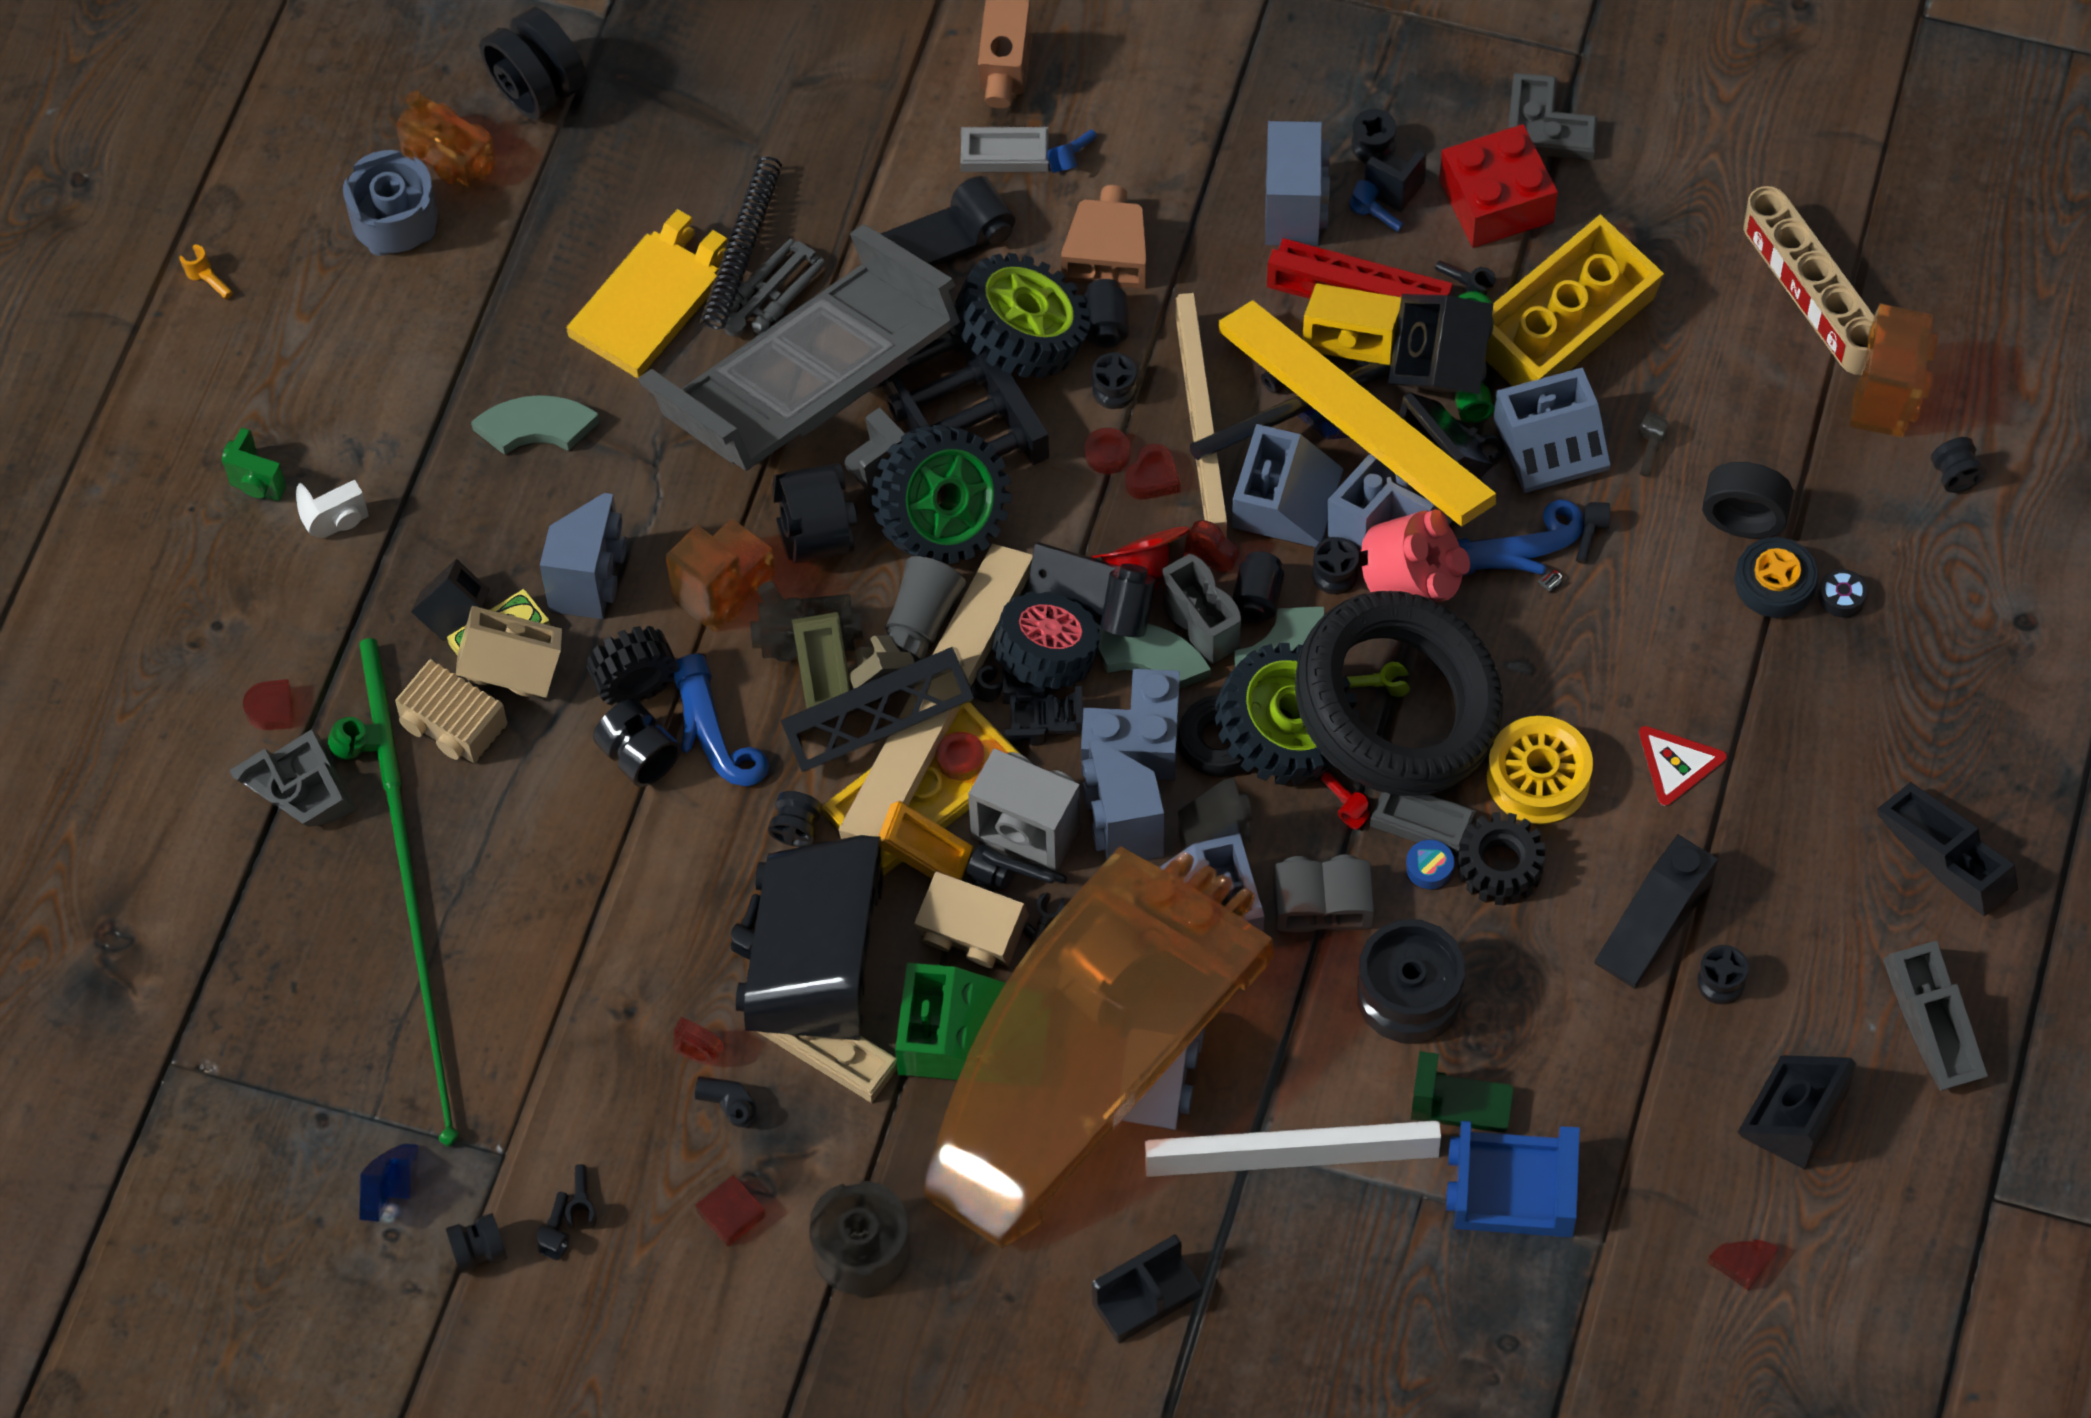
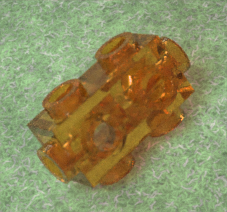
M415 90L406 95L405 102L409 108L401 114L396 124L400 150L406 157L413 160L416 157L421 161L424 159L433 165L435 173L448 184H454L458 180L464 185L469 186L476 177L484 180L490 175L495 165V153L492 137L485 128L478 124H469L459 118L449 106L444 103L436 104L427 97L422 96L420 91Z

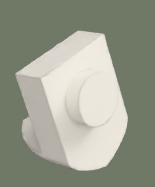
M355 480L316 499H313L303 484L300 483L297 486L296 500L300 519L307 531L315 537L325 538L340 530H349L355 527L361 520L369 517L363 492Z

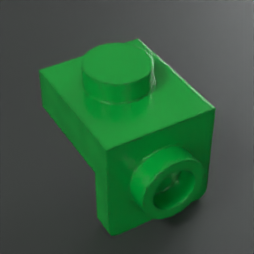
M241 427L235 440H230L226 444L222 454V465L225 468L230 486L239 488L245 494L254 498L267 497L280 501L287 487L280 463L256 456L257 449L251 430Z

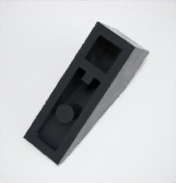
M1677 834L1650 870L1596 957L1594 964L1635 989L1713 885L1718 858Z

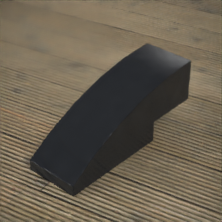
M1912 782L1877 808L1878 816L1915 858L1961 900L1984 917L2018 890L2015 864L1980 841L1978 827Z

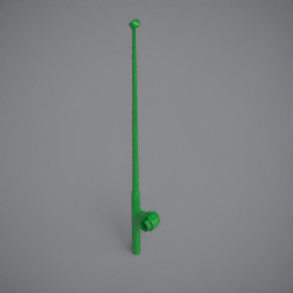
M366 638L360 641L359 646L372 724H364L356 717L341 718L334 723L330 731L328 745L331 752L337 758L343 760L356 758L362 752L377 751L382 784L388 799L446 1127L440 1134L439 1141L446 1147H450L459 1137V1131L452 1124L400 788L402 784L378 641L374 638Z

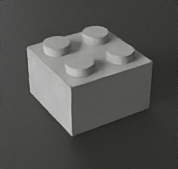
M995 748L992 750L968 793L971 838L1029 863L1057 872L1081 829L1080 784L1075 783L1070 776L1061 771L1052 770L1049 772L1033 765L1021 754L1015 752L1007 754Z

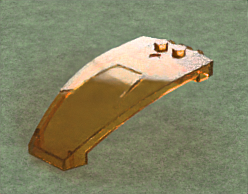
M1120 846L1059 912L1028 950L997 997L967 1055V1060L958 1078L939 1131L924 1192L927 1200L1001 1249L1044 1222L1043 1207L1180 1056L1239 988L1246 990L1275 957L1272 938L1243 919L1244 915L1248 913L1255 900L1254 893L1243 888V890L1237 892V895L1225 907L1222 906L1221 902L1228 895L1232 881L1222 874L1216 876V870L1207 865L1199 869V872L1187 884L1184 883V877H1187V874L1190 873L1194 863L1193 856L1183 851L1163 870Z

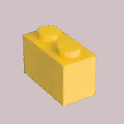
M1316 283L1304 314L1303 340L1320 354L1390 365L1401 297Z

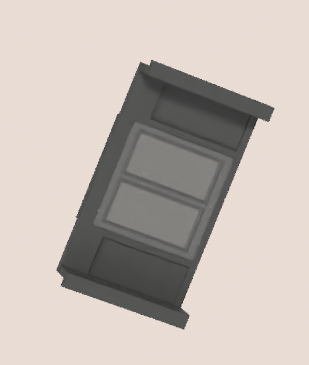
M862 224L850 233L862 263L859 267L680 389L653 369H650L637 379L643 388L655 396L662 415L730 463L737 464L747 471L799 434L802 438L909 364V357L960 323L949 294V290L955 286L954 281L943 272L867 225Z

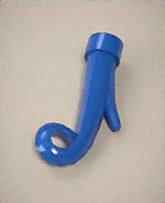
M1555 500L1549 503L1543 512L1544 523L1549 530L1547 532L1470 541L1468 538L1457 539L1459 546L1467 552L1470 560V569L1464 575L1474 574L1475 570L1516 569L1540 575L1545 574L1546 566L1530 559L1555 552L1574 543L1583 532L1584 514L1571 501ZM1555 516H1566L1570 523L1564 525Z
M690 654L677 659L678 672L673 673L683 702L684 730L681 750L684 753H689L697 734L702 749L712 767L722 778L731 784L740 786H751L761 782L768 774L770 767L769 760L763 751L754 747H745L733 752L730 756L728 754L710 686L712 675L706 657L702 654ZM743 761L755 763V766L751 769L743 770L738 767Z

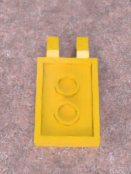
M677 209L664 223L661 234L656 231L651 235L646 234L566 327L568 337L634 377L639 378L709 297L716 273L726 251L727 238L712 230L699 244L696 255L684 249L695 234L694 229L689 227L693 222L692 217Z

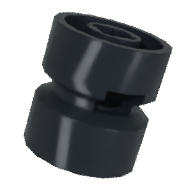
M627 699L610 709L599 721L593 733L594 742L610 759L618 761L619 769L638 787L648 786L662 778L674 766L681 752L680 743L663 726L656 725L655 717L636 699Z

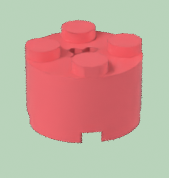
M1440 510L1420 511L1376 524L1368 530L1362 542V551L1368 550V565L1362 566V570L1370 592L1403 591L1412 595L1417 594L1439 603L1451 599L1457 593L1461 585L1462 576L1468 573L1470 569V560L1467 552L1459 546L1454 532L1448 525L1445 514Z

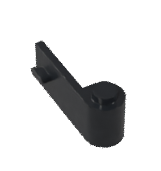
M976 176L958 186L951 198L950 207L880 234L931 266H935L989 244H999L1005 241L1011 235L1016 221L1015 216L986 176Z

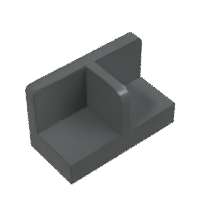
M880 407L865 417L870 440L845 458L846 469L864 487L868 508L874 514L879 512V508L872 505V495L878 494V488L872 486L874 476L881 477L883 470L877 467L881 459L888 460L891 455L887 452L893 443L901 444L900 437L905 435Z

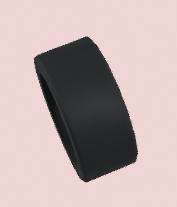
M1729 462L1717 466L1710 472L1702 512L1707 521L1717 529L1728 534L1743 538H1767L1779 534L1786 528L1794 490L1790 481L1772 468L1752 462ZM1738 498L1750 499V500L1757 501V502H1759V503H1753V502L1743 501V500H1740V499H1738Z

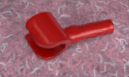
M1329 771L1325 772L1321 776V780L1344 803L1338 810L1339 818L1348 827L1358 830L1370 817L1369 810L1367 809V798L1360 792L1352 794Z

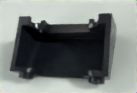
M859 835L768 853L766 862H758L756 890H761L747 982H739L736 992V1011L744 1012L745 1031L848 1040L861 1039L863 1015H860V1004L862 1002V995L865 993V967L874 906H877L878 899H881L884 882L882 840L880 836Z

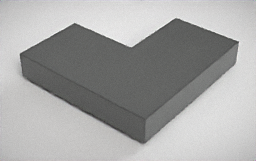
M1514 73L1508 129L1524 124L1539 156L1593 161L1598 116L1554 112L1556 76Z

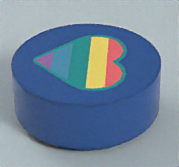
M1423 840L1412 846L1407 855L1406 872L1409 879L1415 885L1424 889H1437L1444 886L1451 879L1454 868V856L1448 846L1437 840Z

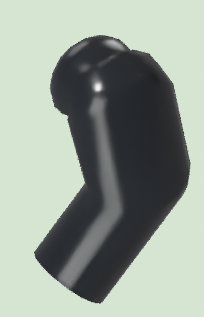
M703 1076L698 1077L695 1088V1100L719 1103L729 1122L734 1126L747 1127L755 1121L757 1106L742 1083Z

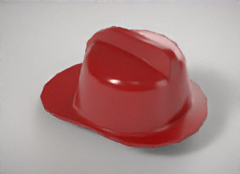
M1183 526L1160 531L1133 541L1112 552L1092 555V558L1101 557L1102 561L1118 566L1121 564L1143 566L1148 569L1147 575L1155 579L1154 590H1156L1163 581V568L1169 565V543L1187 534L1190 528Z

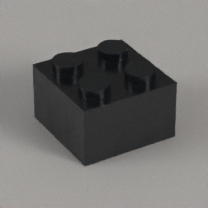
M1402 294L1388 383L1435 392L1480 394L1481 384L1487 372L1485 357L1488 339L1494 327L1492 317L1494 304L1448 295Z

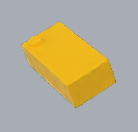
M1600 214L1493 303L1492 317L1494 327L1488 339L1485 361L1512 386L1568 372L1654 300L1664 273Z

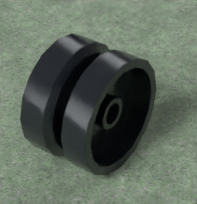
M529 6L513 17L510 22V30L498 28L480 42L481 58L494 83L505 98L521 114L529 119H539L555 107L557 103L556 96L568 98L584 87L587 82L585 66L570 38L551 16L536 6Z
M1398 920L1380 927L1366 941L1359 957L1357 1006L1365 1022L1380 1036L1399 1043H1422L1440 1036L1454 1023L1461 1007L1462 989L1465 980L1464 955L1456 940L1440 926L1424 920Z

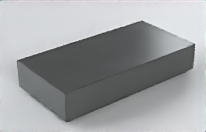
M1382 792L1372 814L1370 826L1417 843L1423 840L1440 841L1449 847L1454 856L1459 857L1462 836L1465 837L1467 827L1473 824L1476 811L1429 794L1398 796Z

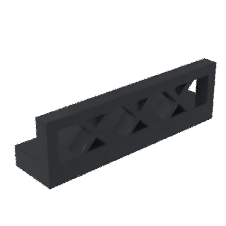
M950 647L780 720L801 771H809L976 699L962 668L965 665L958 648ZM953 671L962 694L945 701L927 695L933 679ZM924 683L921 692L912 689ZM904 691L918 696L911 716L898 719L884 713L890 697ZM925 699L936 704L920 711ZM881 702L878 710L870 707L876 703ZM864 710L875 715L869 733L857 738L841 731L847 716ZM882 718L894 722L878 729ZM838 720L835 729L830 726H827L828 724ZM818 728L832 733L826 751L808 759L800 736ZM839 736L850 740V742L835 748Z

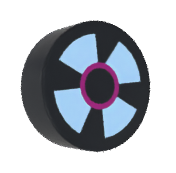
M1845 569L1832 571L1824 577L1819 591L1820 604L1831 615L1837 617L1853 616L1864 606L1867 595L1866 583L1860 575L1853 571Z

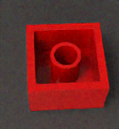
M1524 124L1442 149L1439 181L1472 248L1554 222L1558 191Z

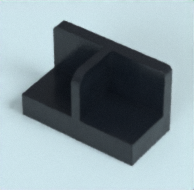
M1175 1234L1092 1282V1305L1119 1344L1202 1296L1203 1288L1182 1258V1242Z

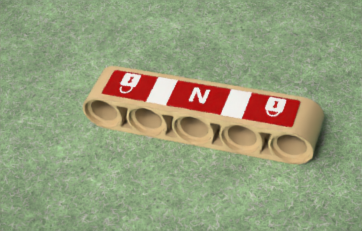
M1763 186L1755 189L1750 194L1744 220L1746 236L1839 364L1847 372L1855 375L1870 373L1879 362L1884 341V330L1881 324L1787 196L1780 189L1772 186Z

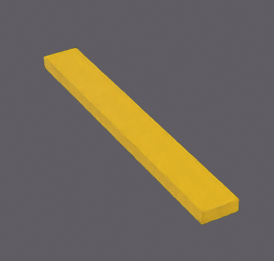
M1254 300L1219 320V332L1461 527L1496 505V493Z

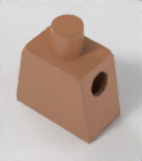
M985 0L978 70L980 87L986 91L985 103L990 107L1007 108L1011 105L1012 94L1024 93L1033 40L1029 0Z
M1107 185L1101 190L1100 201L1085 199L1079 202L1061 253V273L1066 276L1063 282L1090 284L1098 279H1113L1118 281L1122 287L1145 289L1146 252L1143 210L1138 204L1126 203L1128 193L1123 187Z

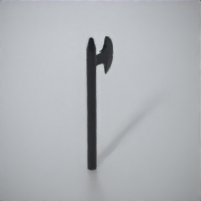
M1323 355L1329 361L1342 358L1330 355ZM1350 359L1360 368L1347 373L1359 385L1364 386L1389 375L1391 364L1384 365ZM1296 396L1191 443V454L1196 460H1200L1253 436L1256 424L1273 427L1313 409V407L1301 397Z

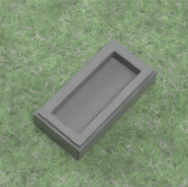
M961 127V172H1048V127Z

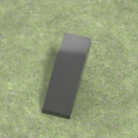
M1937 940L1901 950L1883 958L1903 1016L1939 1090L1942 1091L1988 1077L1958 985L1951 984Z

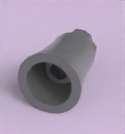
M913 556L907 559L901 587L885 627L887 631L885 635H889L900 652H911L914 663L924 659L927 650L932 648L951 607L966 586L963 576L952 567L931 558Z

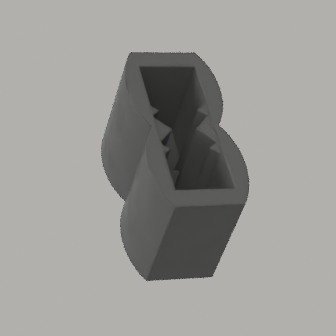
M1188 554L1163 568V604L1165 610L1177 625L1188 630L1189 641L1201 656L1209 663L1214 664L1233 653L1234 650L1240 649L1241 616L1239 609L1227 593L1215 587L1214 576L1209 567L1197 556Z
M1339 855L1333 857L1330 861L1322 863L1311 861L1304 856H1293L1274 865L1273 888L1277 931L1291 933L1312 932L1322 929L1350 931L1372 927L1374 908L1370 861L1358 859L1353 855Z

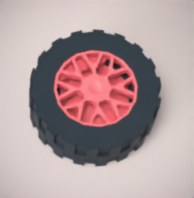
M1028 592L1023 596L1018 595L1012 598V602H1007L1004 606L994 636L993 651H996V659L1005 667L1004 670L1009 674L1018 677V680L1024 683L1028 682L1040 688L1051 687V689H1059L1062 686L1070 687L1075 685V682L1084 680L1087 672L1090 673L1100 642L1098 623H1095L1093 620L1094 616L1089 611L1083 609L1081 604L1067 599L1068 597L1060 594L1059 596L1053 595L1051 592Z

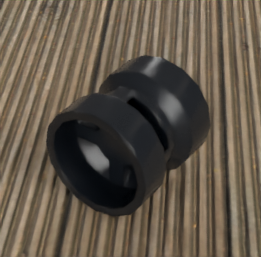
M493 1213L478 1217L473 1225L465 1227L457 1224L445 1228L460 1275L475 1270L477 1264L484 1261L494 1264L507 1259Z

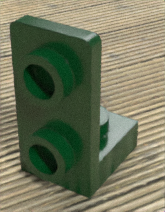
M1419 1051L1411 1120L1436 1121L1439 1124L1460 1127L1461 1121H1471V1128L1502 1133L1508 1130L1513 1087L1511 1085L1446 1076L1444 1072H1437L1439 1054Z

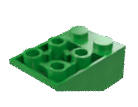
M907 963L895 1049L898 1075L1042 1088L1052 997L957 967Z

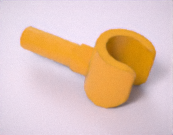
M192 246L198 258L195 261H186L183 256H179L185 274L189 279H203L225 300L233 295V291L211 270V264L202 246Z

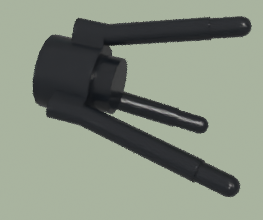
M985 843L976 849L967 867V876L977 882L975 886L996 893L994 890L997 887L1001 889L1007 888L1015 872L1047 883L1058 882L1064 884L1067 881V877L1063 874L1016 859ZM1027 921L1023 932L1032 939L1036 929ZM1044 939L1041 948L1047 949L1049 942Z

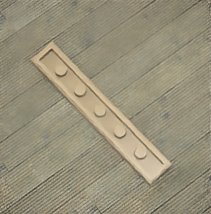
M1194 293L1178 294L1176 298V324L1193 442H1196L1213 434L1214 429ZM1216 452L1196 460L1207 541L1210 547L1225 546L1227 538V519Z

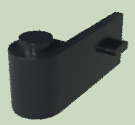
M1038 542L1034 546L1026 593L1051 592L1053 595L1059 596L1060 594L1068 597L1067 599L1081 604L1082 608L1089 611L1094 617L1100 618V626L1103 630L1119 636L1141 637L1146 634L1155 579L1147 575V568L1140 565L1121 564L1118 566ZM1043 569L1045 570L1047 576L1043 575Z

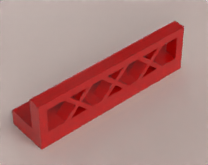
M1285 238L1282 239L1278 250H1272L1267 265V288L1308 299L1311 298L1316 283L1395 297H1402V294L1450 296L1453 283Z

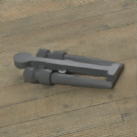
M790 238L746 282L740 283V287L737 288L738 293L735 295L736 299L733 301L734 305L730 308L729 319L726 321L725 333L732 337L741 336L746 331V321L752 315L757 316L751 323L752 331L758 335L770 328L771 323L775 324L784 315V310L802 292L826 262L819 258L814 250L802 242H796ZM790 250L794 251L795 254L767 283H764L763 281ZM805 259L811 262L813 265L782 295L776 291ZM768 298L775 301H772L763 312L759 309Z

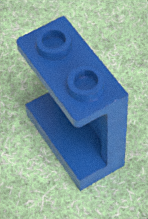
M1461 1121L1459 1137L1450 1136L1448 1165L1457 1166V1182L1448 1181L1446 1211H1455L1454 1229L1573 1238L1577 1212L1580 1127L1560 1126L1558 1138L1472 1132L1471 1121Z

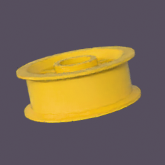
M1550 716L1524 717L1510 723L1500 731L1490 749L1487 770L1488 789L1499 808L1506 814H1516L1517 820L1523 821L1525 818L1531 824L1556 823L1574 814L1582 806L1588 795L1593 770L1592 752L1584 736L1569 723ZM1536 766L1544 767L1549 772L1540 774L1532 771L1530 768Z

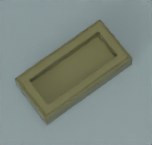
M838 612L792 620L806 709L850 691L851 687Z

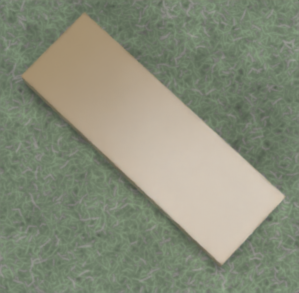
M758 1032L871 1103L897 1071L896 1057L862 1036L860 1040Z

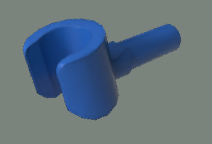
M1089 130L1069 144L1049 149L1047 156L1052 173L1078 167L1074 153L1079 152L1083 147L1097 138L1096 132Z
M1359 180L1349 201L1351 210L1359 215L1370 213L1398 233L1404 226V223L1375 202L1379 190L1373 183L1367 180Z

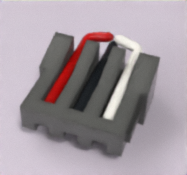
M1548 569L1544 576L1538 580V584H1541L1550 593L1561 586L1562 575L1556 570L1551 573Z

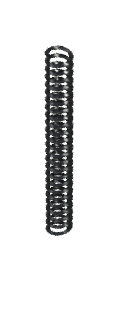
M763 157L756 163L757 166L754 169L745 199L742 202L743 205L740 208L738 218L730 235L731 238L728 241L719 271L712 285V291H710L707 304L704 307L702 318L699 321L700 324L705 322L709 327L717 330L726 327V321L729 319L728 315L731 313L730 308L733 307V301L736 299L735 295L738 293L737 288L740 287V281L743 280L742 275L745 274V268L748 266L749 255L753 252L752 248H754V242L757 240V235L760 232L761 222L764 221L766 209L769 207L768 203L771 201L770 196L773 195V190L776 187L775 183L778 182V176H780V170L775 165L762 162L764 160H772L778 163L780 168L783 167L782 163L774 157ZM761 167H771L776 170V174L769 170H762ZM710 318L715 322L722 323V325L715 326L709 323L707 319Z

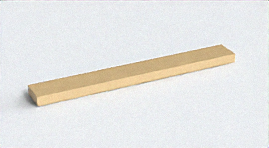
M992 544L933 653L934 655L950 647L958 648L965 665L962 668L970 687L993 646L994 636L1004 606L1007 602H1012V598L1021 594L1029 579L1032 554ZM953 671L933 679L927 695L942 701L962 694ZM924 683L916 686L914 689L921 692ZM911 694L898 719L911 716L918 696ZM925 699L920 711L936 704ZM961 705L888 737L839 828L841 839L859 835L879 836L890 804L901 801L907 806L909 805Z

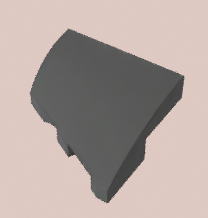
M312 729L274 753L264 748L229 770L232 777L237 781L243 783L307 827L332 822L357 810L319 734Z

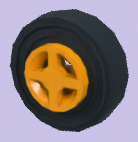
M1771 537L1760 539L1745 549L1737 561L1734 582L1738 596L1748 608L1763 616L1780 618L1792 616L1807 606L1815 595L1818 571L1814 558L1805 547L1791 539ZM1768 578L1778 579L1779 583L1769 581Z

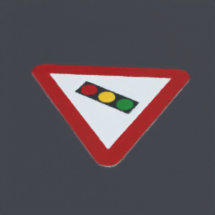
M1643 726L1639 729V736L1657 799L1664 806L1671 804L1727 758L1724 751L1648 726Z

